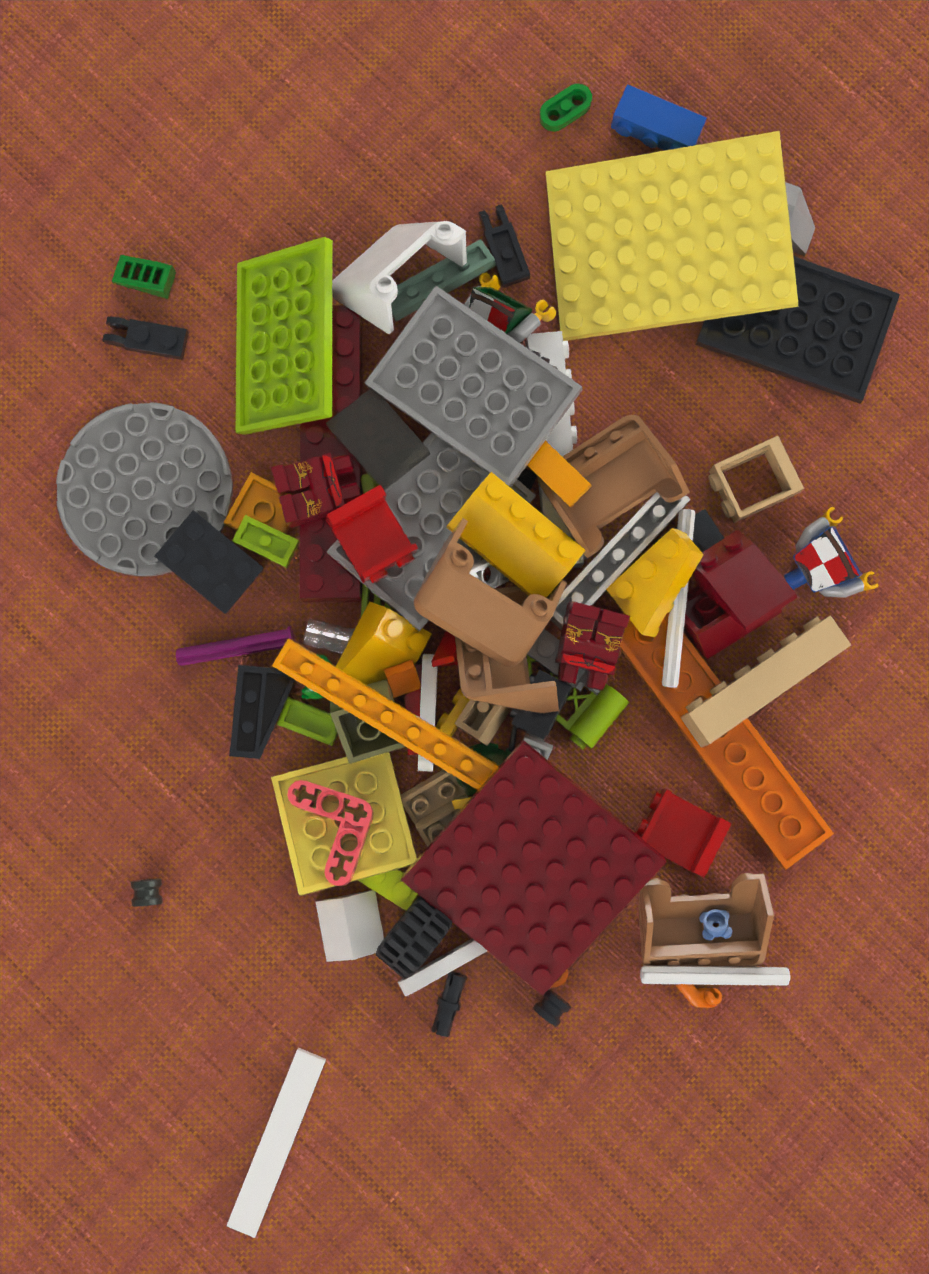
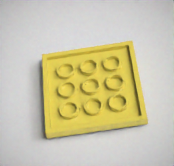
M390 752L349 764L347 757L271 777L300 896L335 887V885L328 882L324 872L341 822L292 805L288 800L287 793L290 785L295 781H308L363 799L372 807L374 812L373 820L354 876L350 882L411 866L417 860ZM303 787L301 791L296 790L294 795L298 797V803H301L303 799H309L314 802L311 808H316V800L322 791L317 790V796H313L306 792V787ZM327 796L322 803L324 811L331 813L337 810L339 807L338 798ZM345 800L344 811L339 817L345 818V812H348L355 816L356 822H359L361 817L366 818L367 813L363 810V805H360L358 809H353L347 806L350 800ZM347 834L342 838L341 847L343 850L353 851L357 847L358 840L355 835ZM339 852L336 853L335 858H341L338 868L333 867L331 873L335 875V881L347 875V871L343 869L345 860L350 863L353 860V857H346Z

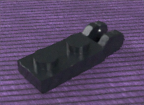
M501 204L495 207V213L501 226L492 228L489 216L485 210L479 212V218L489 251L496 262L495 268L502 287L505 288L530 279V272L512 222L509 223L505 209Z
M107 317V325L112 328L127 330V335L124 338L119 335L104 334L102 339L104 343L124 347L129 351L183 360L189 333L187 329L133 319L128 321L119 317Z

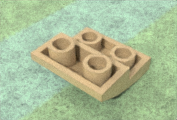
M444 769L401 794L403 806L427 846L433 842L460 811V809L454 810L452 800L468 798L464 789L458 784L456 777Z

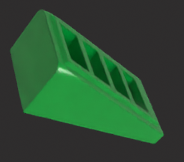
M120 255L112 283L168 299L176 271L172 265ZM126 264L131 265L127 278H123L122 275ZM141 268L138 279L133 280L136 269ZM147 270L151 271L148 282H143ZM157 273L161 274L158 284H154Z

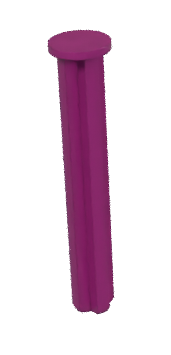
M287 626L286 630L179 648L176 650V660L178 665L184 666L283 648L287 639L295 642L292 627Z

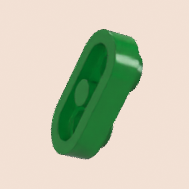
M573 84L547 100L540 109L539 119L541 125L548 131L556 132L586 114L592 103L590 89L583 84ZM579 100L582 104L574 105L572 102ZM555 115L558 117V120L552 121L549 117Z

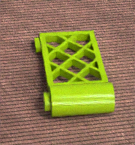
M527 655V663L530 677V675L532 674L531 663L536 661ZM605 684L603 691L601 690L597 695L593 692L587 695H577L576 688H574L573 696H568L566 701L574 700L575 713L568 721L558 715L556 721L572 734L569 739L582 750L586 746L592 749L629 702L618 691ZM585 699L578 708L577 700Z

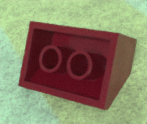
M697 586L687 592L684 632L706 659H709L781 614L782 610H778L746 631Z

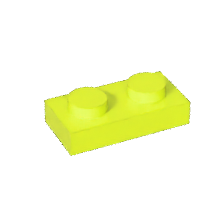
M399 869L358 880L405 911L408 910L417 896L414 890L401 881L404 872Z

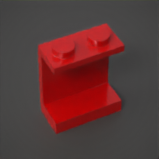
M381 485L328 513L326 516L328 525L363 583L371 580L372 583L378 582L388 575L386 570L396 564L399 568L404 567L415 560L413 555L418 550L416 543H410L385 501L387 495Z
M662 789L660 793L656 791L648 805V808L652 810L647 820L641 819L635 833L663 857L705 878L732 823L672 794L668 789Z

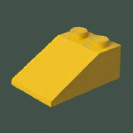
M369 601L336 667L365 685L387 679L384 669L413 660L415 664L419 660L432 633L423 628L420 631L416 630L403 616L387 607Z

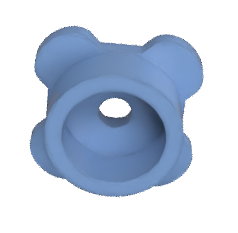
M713 909L701 913L699 920L703 923L704 930L702 936L704 939L711 941L716 937L728 939L732 936L733 930L728 924L730 915L726 910ZM718 923L719 926L714 927L713 924Z

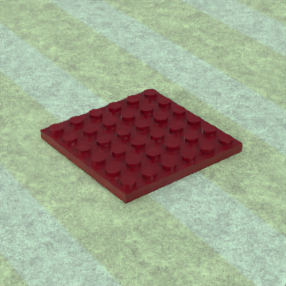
M522 740L402 875L401 881L434 908H437L446 915L455 925L540 994L544 995L662 868L666 860L660 853Z

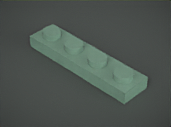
M480 239L466 247L467 263L463 267L445 258L397 285L398 295L391 303L394 320L398 321L418 310L435 286L449 293L495 267V259L483 241Z

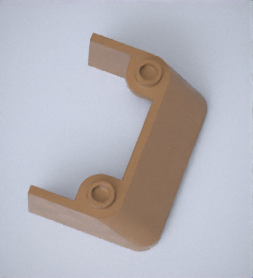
M462 518L444 542L414 598L415 609L426 619L503 666L515 667L525 658L552 618L567 582L561 580L547 598L539 594H533L526 598L522 606L469 574L474 564L473 556L469 550L457 543L468 522Z

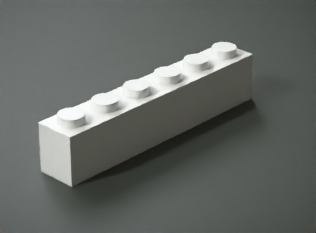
M656 492L563 591L550 620L562 630L567 603L574 601L592 606L673 520L680 509L685 507L690 499L685 495L681 499L669 503L663 500Z

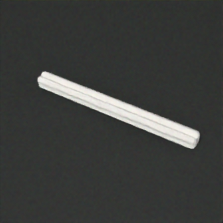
M680 509L677 530L685 532L693 541L695 511ZM688 582L678 593L673 602L674 606L668 616L662 685L664 687L676 688L679 683Z

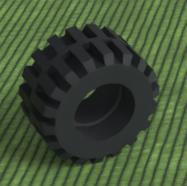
M420 896L380 943L376 956L403 979L409 978L421 967L442 941L452 926V920Z

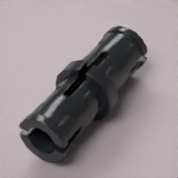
M456 971L448 973L442 996H439L437 1000L439 1006L431 1028L433 1033L445 1037L450 1036L456 1011H460L461 1008L459 1001L467 980L466 975Z

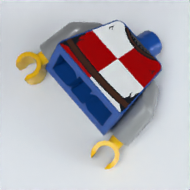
M834 507L829 508L822 517L804 529L795 545L797 553L793 556L798 568L784 575L787 583L793 590L808 583L813 593L819 591L824 597L846 598L863 590L867 591L878 587V584H868L867 577L875 573L873 571L863 574L860 572L835 527L843 520V517H840L838 520L830 518V513L835 510Z

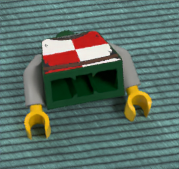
M488 273L480 275L479 282L481 286L473 287L471 295L464 303L469 309L519 343L541 325L540 320L549 322L556 316L554 307H550L547 312L543 313V310L548 307V303L545 300L538 301L535 307L536 313H531L532 308L499 292L498 290L501 287L500 279L496 275L491 277Z

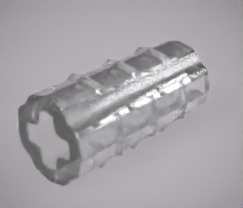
M309 619L303 644L342 654L355 629Z

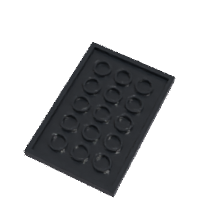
M793 256L798 307L711 319L703 322L695 345L860 404L864 399L900 294Z

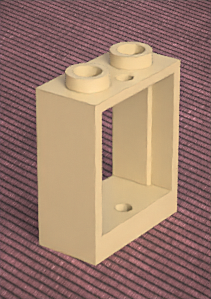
M779 436L714 464L709 470L710 475L708 478L710 485L715 492L719 491L723 499L721 502L722 509L728 518H732L734 523L789 499L804 489ZM765 454L782 492L741 510L723 472Z

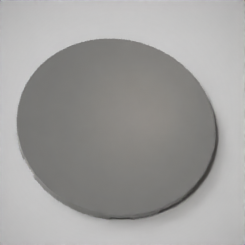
M153 402L130 403L115 407L98 415L76 434L70 442L71 445L64 459L60 462L56 479L58 500L56 502L60 519L67 534L74 544L90 559L107 569L121 574L156 576L173 572L154 556L188 515L194 510L221 532L225 526L223 522L231 509L233 498L232 473L220 443L212 432L194 416L166 404Z

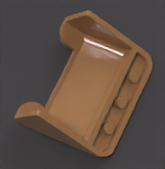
M628 415L621 418L563 456L592 485L572 507L568 506L538 476L540 487L572 537L586 550L583 553L586 558L598 552L604 545V538L599 531L600 528L657 492L663 500L671 503L690 493L676 462L637 415Z
M517 586L495 589L521 606L528 597ZM455 636L460 687L466 698L535 713L559 711L556 682L548 681L530 684L526 656L517 666L506 667Z

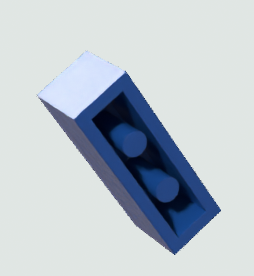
M627 84L613 115L611 128L621 136H631L642 141L644 145L650 148L657 147L665 151L696 145L707 117Z

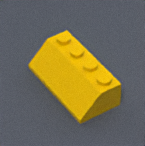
M492 472L484 479L446 526L447 529L453 532L462 518L466 519L468 522L459 538L528 596L539 594L547 598L586 551Z

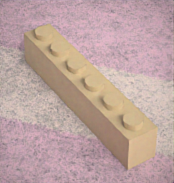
M831 615L823 620H820L818 616L803 625L805 631L799 636L795 632L780 641L782 647L776 652L772 648L756 658L759 662L757 665L750 668L747 664L733 674L736 678L728 685L723 681L709 690L712 694L711 697L705 701L700 697L685 707L688 712L680 718L700 747L707 746L851 646V643Z

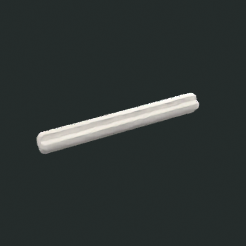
M643 965L640 970V979L643 984L787 986L790 981V972L787 967Z

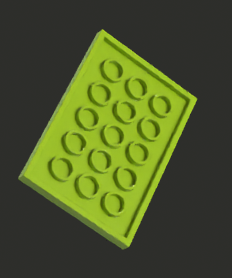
M318 238L237 263L236 433L246 435L332 417L333 240L329 238Z

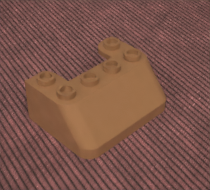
M744 873L739 875L732 882L731 892L727 894L709 893L707 895L692 896L683 894L671 897L670 884L658 878L650 879L640 890L638 910L643 965L756 967L764 962L774 919V912L764 874ZM713 909L726 910L730 915L728 924L733 930L732 936L728 939L716 937L711 941L704 939L702 936L704 930L703 923L699 920L701 913ZM714 923L713 926L718 927L719 924Z

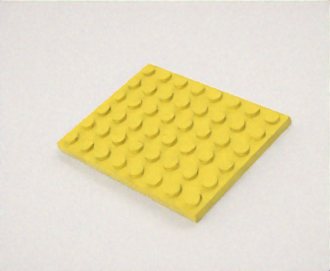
M780 131L546 171L558 312L563 341L798 307Z

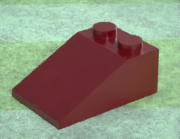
M739 530L734 531L703 551V557L693 572L698 587L746 631L797 598L794 590L755 543Z

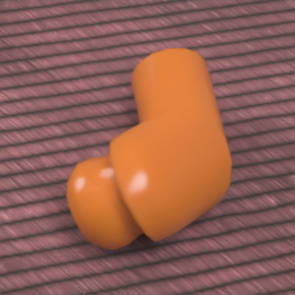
M694 984L675 985L695 1008H713L722 1000V994L717 988H696Z

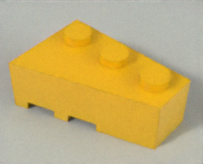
M671 528L606 590L623 612L630 616V621L641 635L656 637L660 630L661 622L667 612L670 613L674 600L681 588L686 586L703 557V553L685 532Z

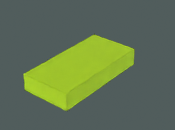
M287 697L276 725L333 746L338 733L331 714Z

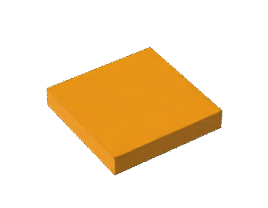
M251 472L223 523L237 531L244 516L247 515L285 534L289 529L285 522L279 499L280 495L277 492L276 485Z

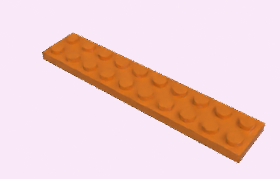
M667 612L661 622L660 630L656 637L641 635L629 619L628 626L624 629L620 650L782 868L788 869L834 834L748 718L711 744L700 747L680 717L688 712L685 707L701 697L705 701L711 697L712 694L709 690L721 682L683 633L678 686L676 688L664 687L662 685L669 613Z

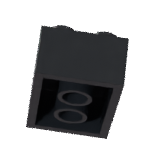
M194 510L154 556L224 614L229 612L264 570L260 564Z

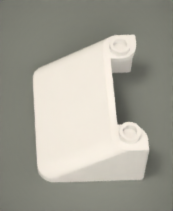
M449 221L396 225L332 280V297L387 334H390L394 331L391 303L398 295L397 284L390 275L425 244L463 267L467 263L466 230Z

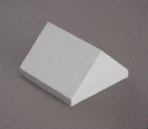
M374 890L316 901L327 962L355 960L376 953L378 946L384 939L376 892Z

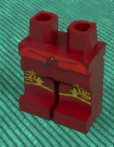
M327 453L302 462L271 467L277 492L280 495L279 499L285 522L290 528L324 518L328 513L361 496L357 482L344 486L340 482L339 477L354 473L349 455L333 457L331 453Z
M574 601L567 603L558 654L555 659V663H559L558 680L575 684L579 669L588 671L585 687L603 691L608 675H614L624 629L628 626L630 616L605 609L600 610V608Z

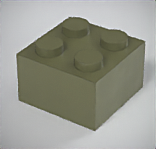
M387 679L367 685L395 702ZM330 701V714L349 764L405 747Z

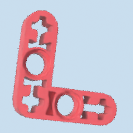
M295 781L290 785L287 793L288 800L292 805L341 822L324 873L329 883L335 886L347 885L354 876L373 820V809L363 799L308 781ZM303 787H306V792L313 796H317V790L322 792L316 800V808H311L314 802L309 799H303L301 803H298V797L294 795L295 791H301ZM327 796H335L339 800V807L334 812H326L322 807L323 800ZM345 800H350L347 806L353 809H358L360 805H363V810L367 813L366 818L361 817L359 822H356L355 816L348 812H345V818L339 817L344 811ZM347 834H353L357 837L358 844L353 851H345L341 847V840ZM339 852L346 857H353L351 863L345 860L343 869L347 871L346 877H340L338 881H335V875L331 873L333 867L338 868L341 862V858H335L336 853Z

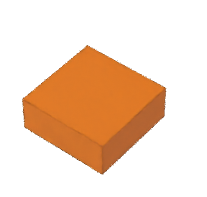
M413 660L384 669L394 698L421 689V683Z

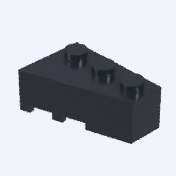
M238 665L229 756L261 758L295 679L276 668Z

